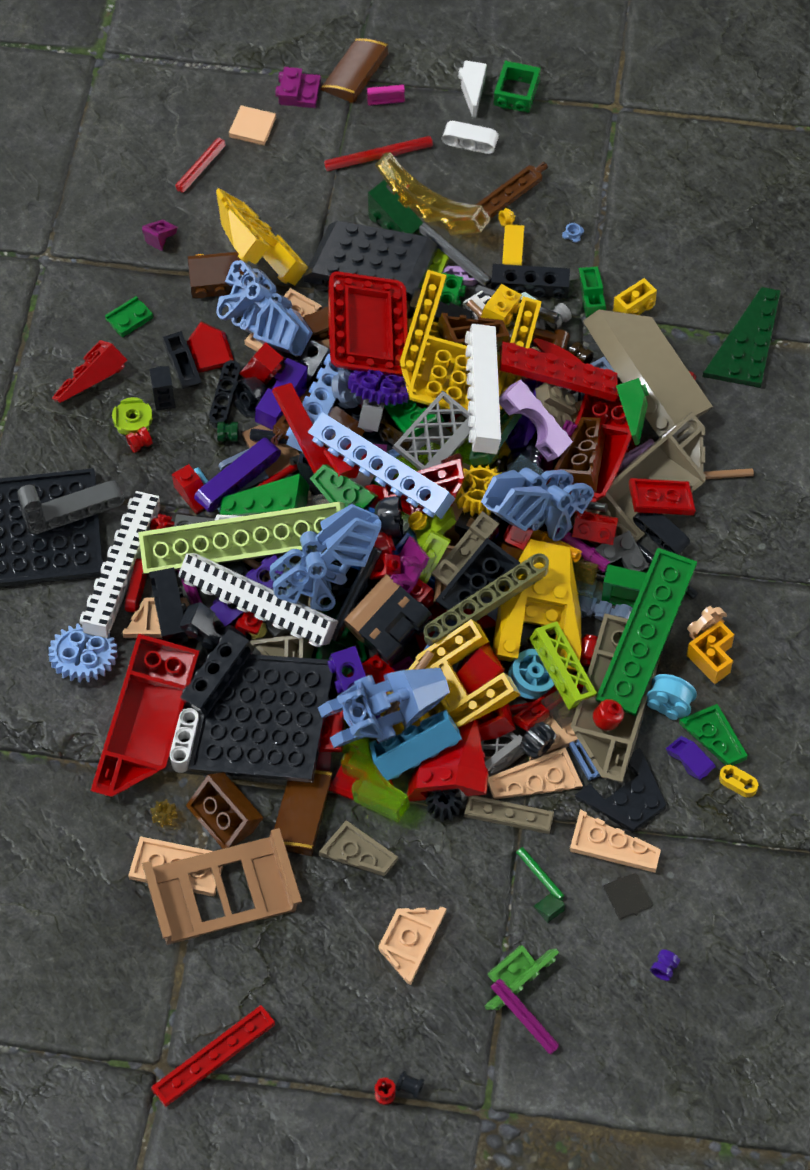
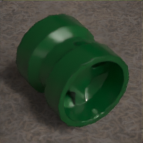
M218 422L217 441L224 442L225 440H230L231 442H238V422H232L231 424Z

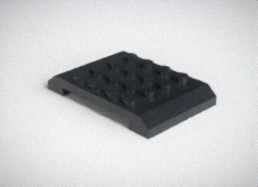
M335 221L328 225L308 266L309 268L303 276L304 282L323 285L325 280L329 281V277L333 272L398 280L406 287V301L411 302L415 289H420L425 280L427 270H429L438 251V244L426 236Z

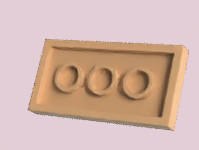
M140 836L128 877L130 880L147 883L142 866L144 862L151 861L152 867L213 851ZM219 866V867H218V868H219L220 875H221L223 866ZM211 869L188 874L193 893L215 897L217 887Z

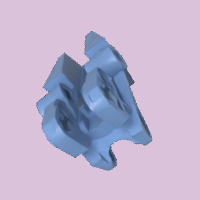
M242 260L234 261L225 280L233 288L230 295L219 297L216 310L218 317L222 320L232 318V323L235 326L240 327L246 332L254 333L253 338L261 344L266 342L274 349L301 356L313 334L301 314L292 309V303L288 298L276 293L275 285L263 271L257 268L252 269L249 264ZM239 268L245 273L244 275L239 273ZM228 306L229 311L222 316V309ZM242 316L241 322L237 323V318Z
M525 467L519 473L511 470L493 476L481 502L488 510L523 531H526L528 528L536 531L546 524L549 538L553 541H559L572 529L570 518L575 511L581 514L584 512L594 496V491L586 483H574L572 485L573 476L565 470L545 471L542 475H539L530 468ZM560 527L559 533L555 536L557 529Z
M353 504L321 521L322 530L318 534L313 531L303 533L300 537L302 551L291 549L272 563L269 573L270 578L274 581L273 591L277 598L296 604L300 595L303 594L310 596L311 609L328 611L335 606L331 582L342 585L347 581L346 573L351 566L365 567L381 529V521L378 515ZM293 556H299L301 558V560L295 564L289 561L290 558ZM337 559L342 565L340 567L331 563ZM278 570L282 571L283 573L280 575L279 573H275V571ZM280 586H282L283 588L286 587V590H283V589H280V590H279V587H280ZM328 597L332 600L331 603L326 606L321 605L320 600Z
M440 668L387 673L384 675L385 681L375 684L372 675L356 680L353 686L338 695L336 699L327 701L319 706L318 710L321 718L331 716L343 710L344 719L350 726L349 729L340 731L330 737L333 748L341 747L364 737L377 738L378 743L389 740L396 736L393 725L401 722L404 728L407 729L434 708L450 692L442 670ZM400 702V710L376 719L375 716L391 707L390 703Z

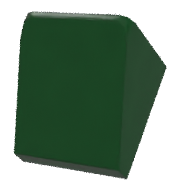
M550 893L534 905V908L549 923L565 911V904Z

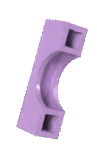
M522 380L510 385L499 396V404L508 415L522 414L534 423L537 430V443L535 447L548 462L559 457L573 442L568 433L559 426L555 418L548 413L541 401L533 395L529 387Z

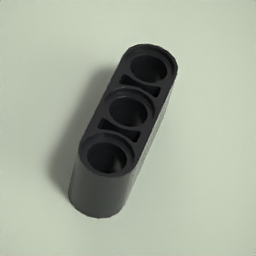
M638 512L633 517L635 525L666 551L679 555L690 544L688 536L663 514Z

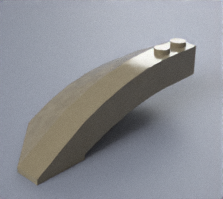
M597 310L583 320L621 382L625 383L639 378L642 385L646 384L649 396H646L648 405L645 417L659 438L691 412L699 418L713 408L652 317Z

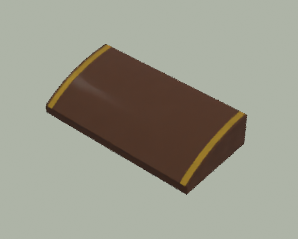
M367 38L355 39L321 87V91L354 103L388 55V44Z
M316 769L314 782L287 781L274 829L280 828L286 851L312 857L333 781L332 772Z

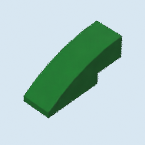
M598 267L579 268L585 316L588 318L597 310H606L603 285Z

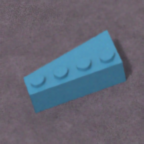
M444 710L422 720L417 727L410 725L407 729L404 728L401 734L380 743L375 740L369 744L374 764L384 779L388 781L398 778L402 772L410 768L417 767L425 759L435 757L441 750L456 745L462 738L447 710Z

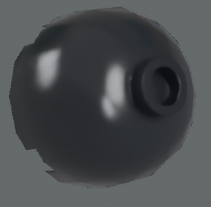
M254 377L241 379L233 385L232 395L235 394L236 396L234 403L243 416L255 417L256 407L267 391L268 386L260 379Z
M392 496L380 500L373 513L378 515L381 521L380 532L388 536L391 535L392 538H402L404 532V521L401 514L403 509L400 496Z

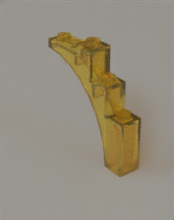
M391 152L385 153L375 165L393 190L392 194L397 193L400 196L398 200L405 208L408 206L416 208L425 222L441 221L450 235L481 232L491 220L482 205H469L447 199L421 184L398 163Z

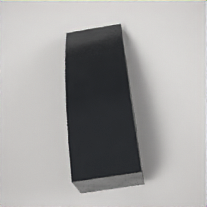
M182 331L164 336V347L182 389L201 384L200 376Z

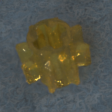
M167 799L161 802L156 801L155 808H150L151 814L154 815L152 817L153 823L158 822L161 828L168 824L172 826L173 818H178L177 812H175V803L170 805Z

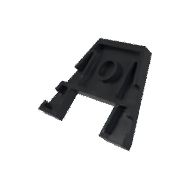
M640 748L632 753L628 765L636 777L607 799H604L591 784L575 794V799L578 802H584L591 807L590 809L601 812L608 816L609 820L632 833L666 809V803Z

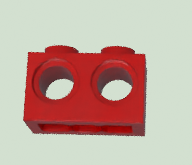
M586 511L582 514L577 512L572 537L613 545L618 518Z

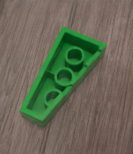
M297 474L222 498L220 515L248 516L306 507L310 485L301 474Z

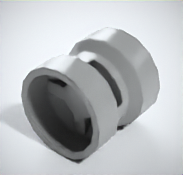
M559 303L552 310L559 313V320L555 324L547 322V324L556 330L563 322H568L572 318L569 308L565 304Z

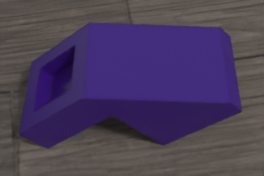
M680 736L666 748L668 755L682 762L687 774L699 780L706 777L716 767L693 741L683 736Z

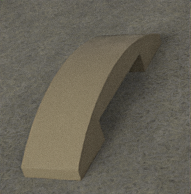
M482 511L466 534L447 557L440 562L431 575L447 586L485 539L490 538L499 523Z

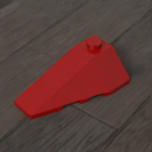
M99 340L83 358L85 363L73 370L74 377L67 379L52 399L61 403L113 374L119 373L125 367L124 363L127 359L112 343Z

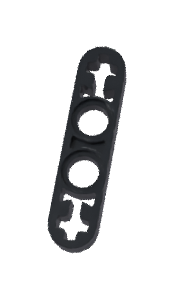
M230 360L223 365L209 413L210 424L213 428L217 429L218 422H225L226 424L228 422L235 394L232 395V388L223 389L222 386L226 383L234 385L239 381L241 368L237 361ZM234 368L235 370L232 371V377H230L229 371H231V369ZM225 399L228 403L221 406L218 404V401ZM218 412H221V418L219 419V421H216L215 419H217L219 415Z

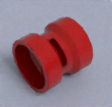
M144 426L139 428L136 433L131 432L126 435L128 445L134 453L140 451L143 446L148 447L153 444L152 438Z

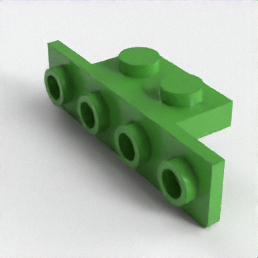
M521 945L487 975L493 983L498 979H502L516 995L523 989L522 985L527 980L532 981L540 974L538 971L543 966L548 967L556 960L555 956L559 951L557 949H549L538 960L534 961L524 946ZM496 995L484 1007L487 1010H498L505 1003Z

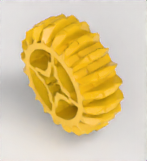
M471 465L470 470L464 468L465 480L454 502L457 503L458 509L463 508L464 514L470 511L471 516L475 513L480 515L483 511L489 516L491 511L483 505L481 500L493 476L502 472L497 473L496 467L490 470L489 465L485 468H482L481 465H478V468H474ZM470 485L468 492L465 493L464 489Z

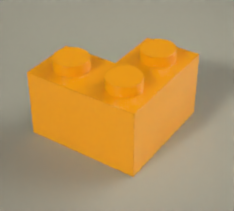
M720 620L688 645L687 657L714 684L731 673L733 660L725 652L732 647L734 634Z

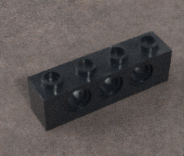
M493 264L491 289L496 291L502 284L520 294L526 292L533 297L568 299L570 268Z
M229 629L220 638L219 644L214 651L209 653L203 666L196 671L191 683L183 689L180 698L185 705L207 717L254 651L251 642Z

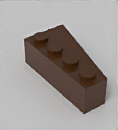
M581 418L570 438L573 442L563 452L554 469L567 471L573 476L572 485L574 483H586L593 488L594 493L597 490L606 437L601 418Z

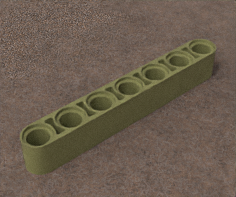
M542 553L531 556L428 623L424 628L425 643L428 646H432L472 619L476 622L545 577L549 569L547 556ZM536 563H542L545 567L542 569H537L534 567V565ZM519 574H524L527 576V578L525 580H519L516 578V576ZM505 585L510 589L502 592L499 590V587ZM489 597L492 601L490 603H483L481 599ZM467 608H471L475 612L471 615H467L463 611ZM448 620H455L457 624L448 626L446 622ZM436 631L439 633V636L431 638L428 634Z

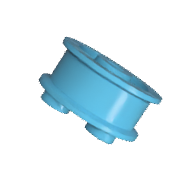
M527 649L519 653L518 659L514 660L508 670V676L513 680L521 694L520 696L525 699L536 700L554 686L535 649Z
M669 674L656 675L652 680V690L646 694L647 706L665 714L672 720L688 716L691 712L690 703L697 697L696 689L689 682L677 676Z

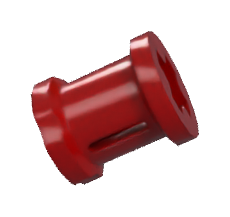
M381 1078L375 1084V1098L378 1103L388 1105L394 1101L395 1084L392 1080ZM382 1089H386L388 1093L384 1094Z

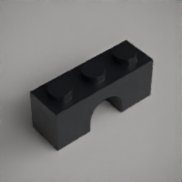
M201 602L187 607L179 625L188 636L195 638L203 647L214 651L219 644L220 638L229 629L246 638V635L232 625L219 628L216 632L213 627V619L216 613Z

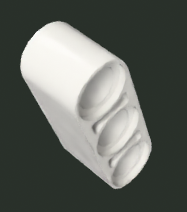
M449 121L442 136V141L449 146L491 154L494 152L499 134L490 128Z
M192 708L184 709L180 713L170 751L172 768L178 773L188 770L198 727L199 716L197 711ZM188 720H193L192 723H185ZM182 739H189L187 742H181ZM177 758H185L182 761H176Z

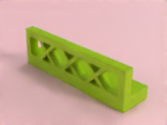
M558 622L536 628L529 639L568 710L576 708L581 701L594 697L597 692ZM554 629L558 636L557 640L549 638L546 631ZM558 647L567 652V658L559 656L557 652ZM568 665L576 669L578 672L577 676L569 674L567 671ZM577 684L584 685L588 692L581 695L577 689Z

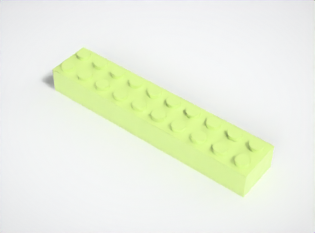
M333 502L138 532L143 573L149 574L152 571L173 567L175 570H180L187 553H196L217 564L273 556L274 554L282 555L291 549L302 551L301 535L306 531H313L318 534L322 530L320 522L344 509L345 503Z

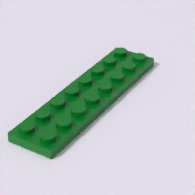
M657 548L596 696V702L601 703L606 699L615 700L622 706L624 712L636 716L696 569L697 561Z

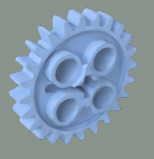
M76 624L75 629L68 626L69 631L66 632L61 629V635L55 634V640H51V647H49V662H51L52 668H56V674L62 672V678L69 675L70 681L78 678L79 683H81L82 678H86L87 682H90V677L98 680V674L106 676L105 670L111 671V665L116 664L117 644H115L114 637L110 638V633L108 638L83 633V628Z

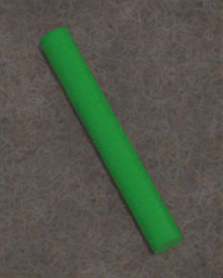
M523 847L516 852L549 892L562 900L565 895Z

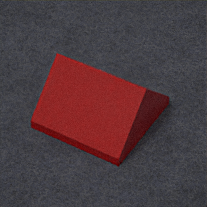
M486 643L474 653L456 675L466 692L470 695L502 674L504 668L490 644Z

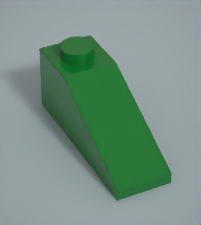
M639 378L616 385L635 445L640 443L648 405L646 396H649L646 384L642 385Z

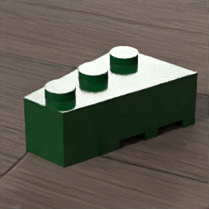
M385 180L368 192V216L371 221L378 223L383 229L423 236L419 232V227L423 224V221L409 206L405 208L398 200L400 196L397 193L392 194L386 187L388 183Z

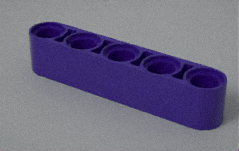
M267 438L261 439L196 492L194 499L208 512L215 511L221 506L223 497L237 493L276 462L281 455V450Z

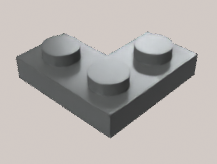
M630 531L615 537L613 545L602 544L596 547V551L600 555L611 561L610 564L620 559L626 569L642 571L649 567Z

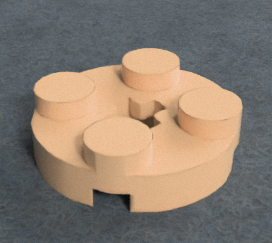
M708 606L701 613L702 616L688 626L689 636L694 640L720 620L724 623L725 621L722 618L723 616L727 617V614L720 607L712 608Z

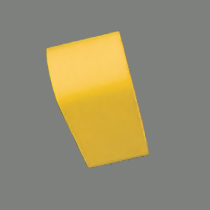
M505 224L502 264L522 265L524 225Z

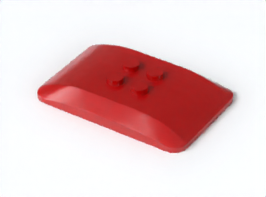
M333 272L329 277L328 294L329 346L332 364L343 369L365 372L377 370L385 375L403 376L400 359L408 336L405 285L398 280Z

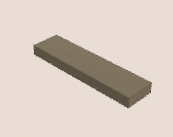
M468 796L464 817L545 834H550L554 816L553 811L479 796Z

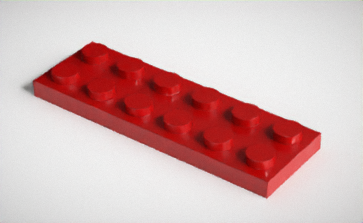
M502 342L500 371L610 401H616L618 396L616 388L617 373L610 369H602L591 364L576 362L573 359L561 358L552 353L539 352L533 348L518 346L515 343Z

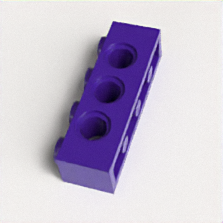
M275 554L267 556L261 562L262 565L259 568L250 570L245 577L273 590L274 581L270 579L268 582H263L262 578L265 573L270 572V566L279 558ZM275 571V573H279L280 575L283 573L282 571ZM219 597L214 600V605L210 607L225 627L229 625L234 627L238 618H242L244 613L237 608L231 609L230 604L220 601Z
M355 646L330 655V660L327 663L330 672L335 673L337 678L335 686L338 693H343L353 686L356 680L366 677ZM350 668L353 676H343L342 669Z

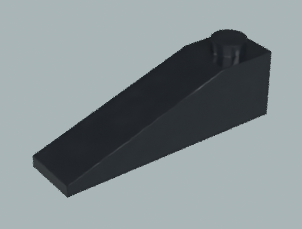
M486 538L435 601L446 610H450L519 565L520 562Z

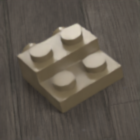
M544 383L535 389L536 398L541 401L543 407L555 418L561 428L566 420L572 421L571 415L576 413V401L567 389H560L548 383Z

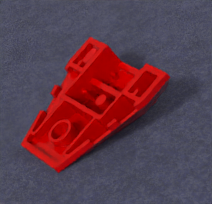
M477 719L458 727L462 739L456 745L441 750L435 757L427 758L415 767L409 780L406 798L408 802L426 800L429 791L458 788L466 796L486 795L489 773L485 765V754L481 746L482 739Z

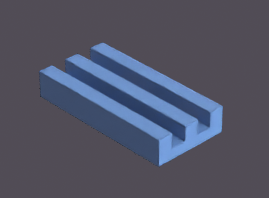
M577 739L575 743L570 742L569 747L588 781L599 777L600 774L580 741ZM577 747H580L594 771L593 774L590 772Z

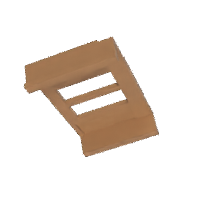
M280 828L271 830L270 837L190 858L152 867L151 861L142 863L162 937L166 940L167 945L260 919L296 911L297 904L302 903ZM241 861L255 909L232 914L218 867ZM211 869L225 917L202 922L188 874Z

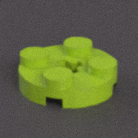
M126 398L120 401V405L114 407L112 419L114 426L120 434L136 433L143 426L149 430L153 420L152 410L149 404L144 403L142 399ZM132 413L135 414V416H137L134 419L128 418L131 416Z

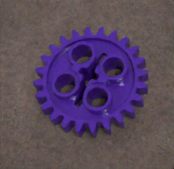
M354 370L353 373H350L348 389H351V393H356V396H362L363 400L369 399V402L377 401V404L382 402L385 405H388V403L396 405V402L403 404V402L407 403L410 400L403 376L385 375L377 370H368V372Z

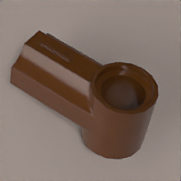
M535 328L531 344L533 345V340L538 338L566 350L570 334L564 330L551 332Z

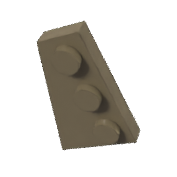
M347 820L319 851V856L385 876L398 861V856Z

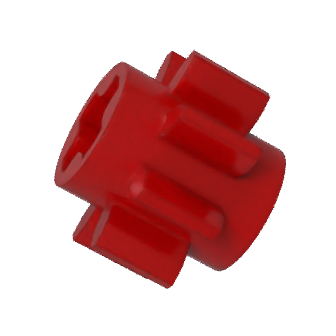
M158 514V518L152 519L150 530L174 527L175 523L171 521V516Z

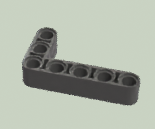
M107 481L42 504L33 485H25L17 491L22 514L31 534H39L120 506L124 502V497L117 481Z

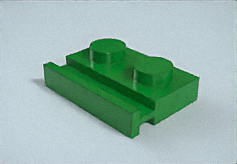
M135 296L106 314L105 319L123 338L153 319V313Z

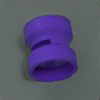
M662 949L657 956V962L653 963L650 971L657 978L669 981L673 976L672 970L677 968L680 959L673 952Z

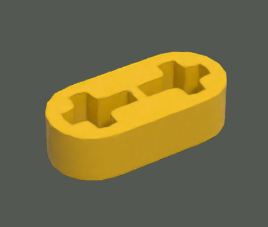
M726 765L721 769L719 781L722 785L746 798L753 797L758 789L756 778L732 765ZM729 773L733 774V777L725 778ZM749 783L752 787L747 790L744 787Z

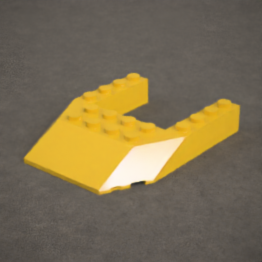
M427 270L400 359V367L409 399L430 405L444 391L468 410L470 399H467V392L470 385H467V375L469 371H466L467 359H469V357H466L467 346L430 336L446 275ZM522 297L510 343L530 348L542 301ZM497 354L500 396L510 385L521 380L522 376L500 371V355ZM441 399L439 401V408L450 409L449 403Z

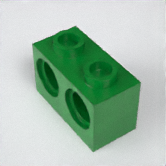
M441 272V274L446 275L440 301L448 305L451 302L461 306L460 297H464L466 286L463 285L464 277Z

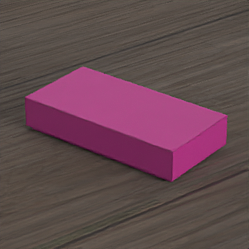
M404 85L367 88L368 105L405 102Z

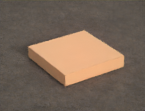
M240 106L229 131V137L265 145L276 120V114Z

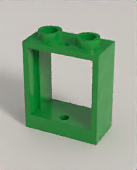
M505 61L494 92V106L529 113L540 81L541 68ZM505 80L530 84L527 96L502 91Z
M608 565L601 601H607L612 606L626 604L633 608L647 573Z

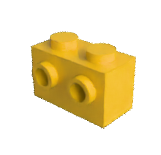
M643 278L614 297L613 312L640 315L654 307L657 290Z
M501 284L484 306L481 318L503 320L504 324L508 326L513 318V314H517L519 311L522 295Z

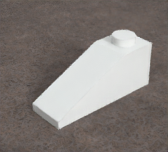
M465 61L463 68L459 69L458 79H461V88L471 115L476 118L486 79L487 64Z

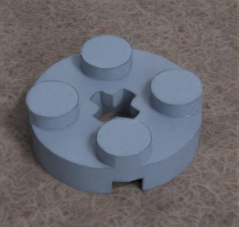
M339 369L337 371L338 374L332 379L333 396L338 398L340 402L338 405L344 409L355 408L362 404L364 400L362 396H356V393H351V389H347L350 373H353L354 370Z

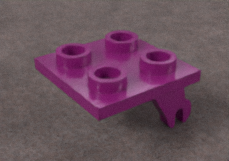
M409 536L399 554L401 574H392L390 579H393L394 583L401 585L410 594L423 569L427 566L429 557L415 539Z

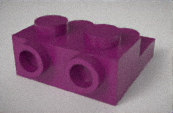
M284 67L283 72H279L278 82L281 84L276 86V97H279V105L316 108L321 75L303 74L301 68Z

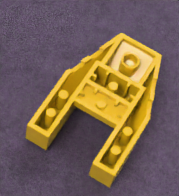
M218 188L216 193L221 225L233 247L239 253L238 257L245 263L250 261L256 265L263 256L278 274L277 278L285 284L289 282L295 286L309 267L280 235L277 234L275 236L271 232L272 228L267 223H263L246 203Z
M529 539L518 561L522 563L531 556L542 553L549 560L548 573L545 577L498 607L492 649L498 660L512 662L518 659L523 622L545 626L557 621L580 662L582 650L581 609L570 547ZM536 563L534 565V567L537 569H542L545 567L542 563ZM519 574L516 576V578L519 580H525L527 576L524 574ZM506 586L503 592L508 591L510 588ZM558 647L557 652L559 656L567 658V652ZM567 666L569 674L576 672L574 667Z
M469 620L418 654L414 663L409 669H406L414 670L428 650L434 656L425 669L440 668L450 690L434 708L412 725L417 727L422 720L447 710L456 726L461 727L503 707L521 695L511 677L505 673L500 674L470 695L467 694L452 666L489 642L480 625L474 620ZM387 710L380 713V716H384ZM402 722L393 725L396 735L404 731Z

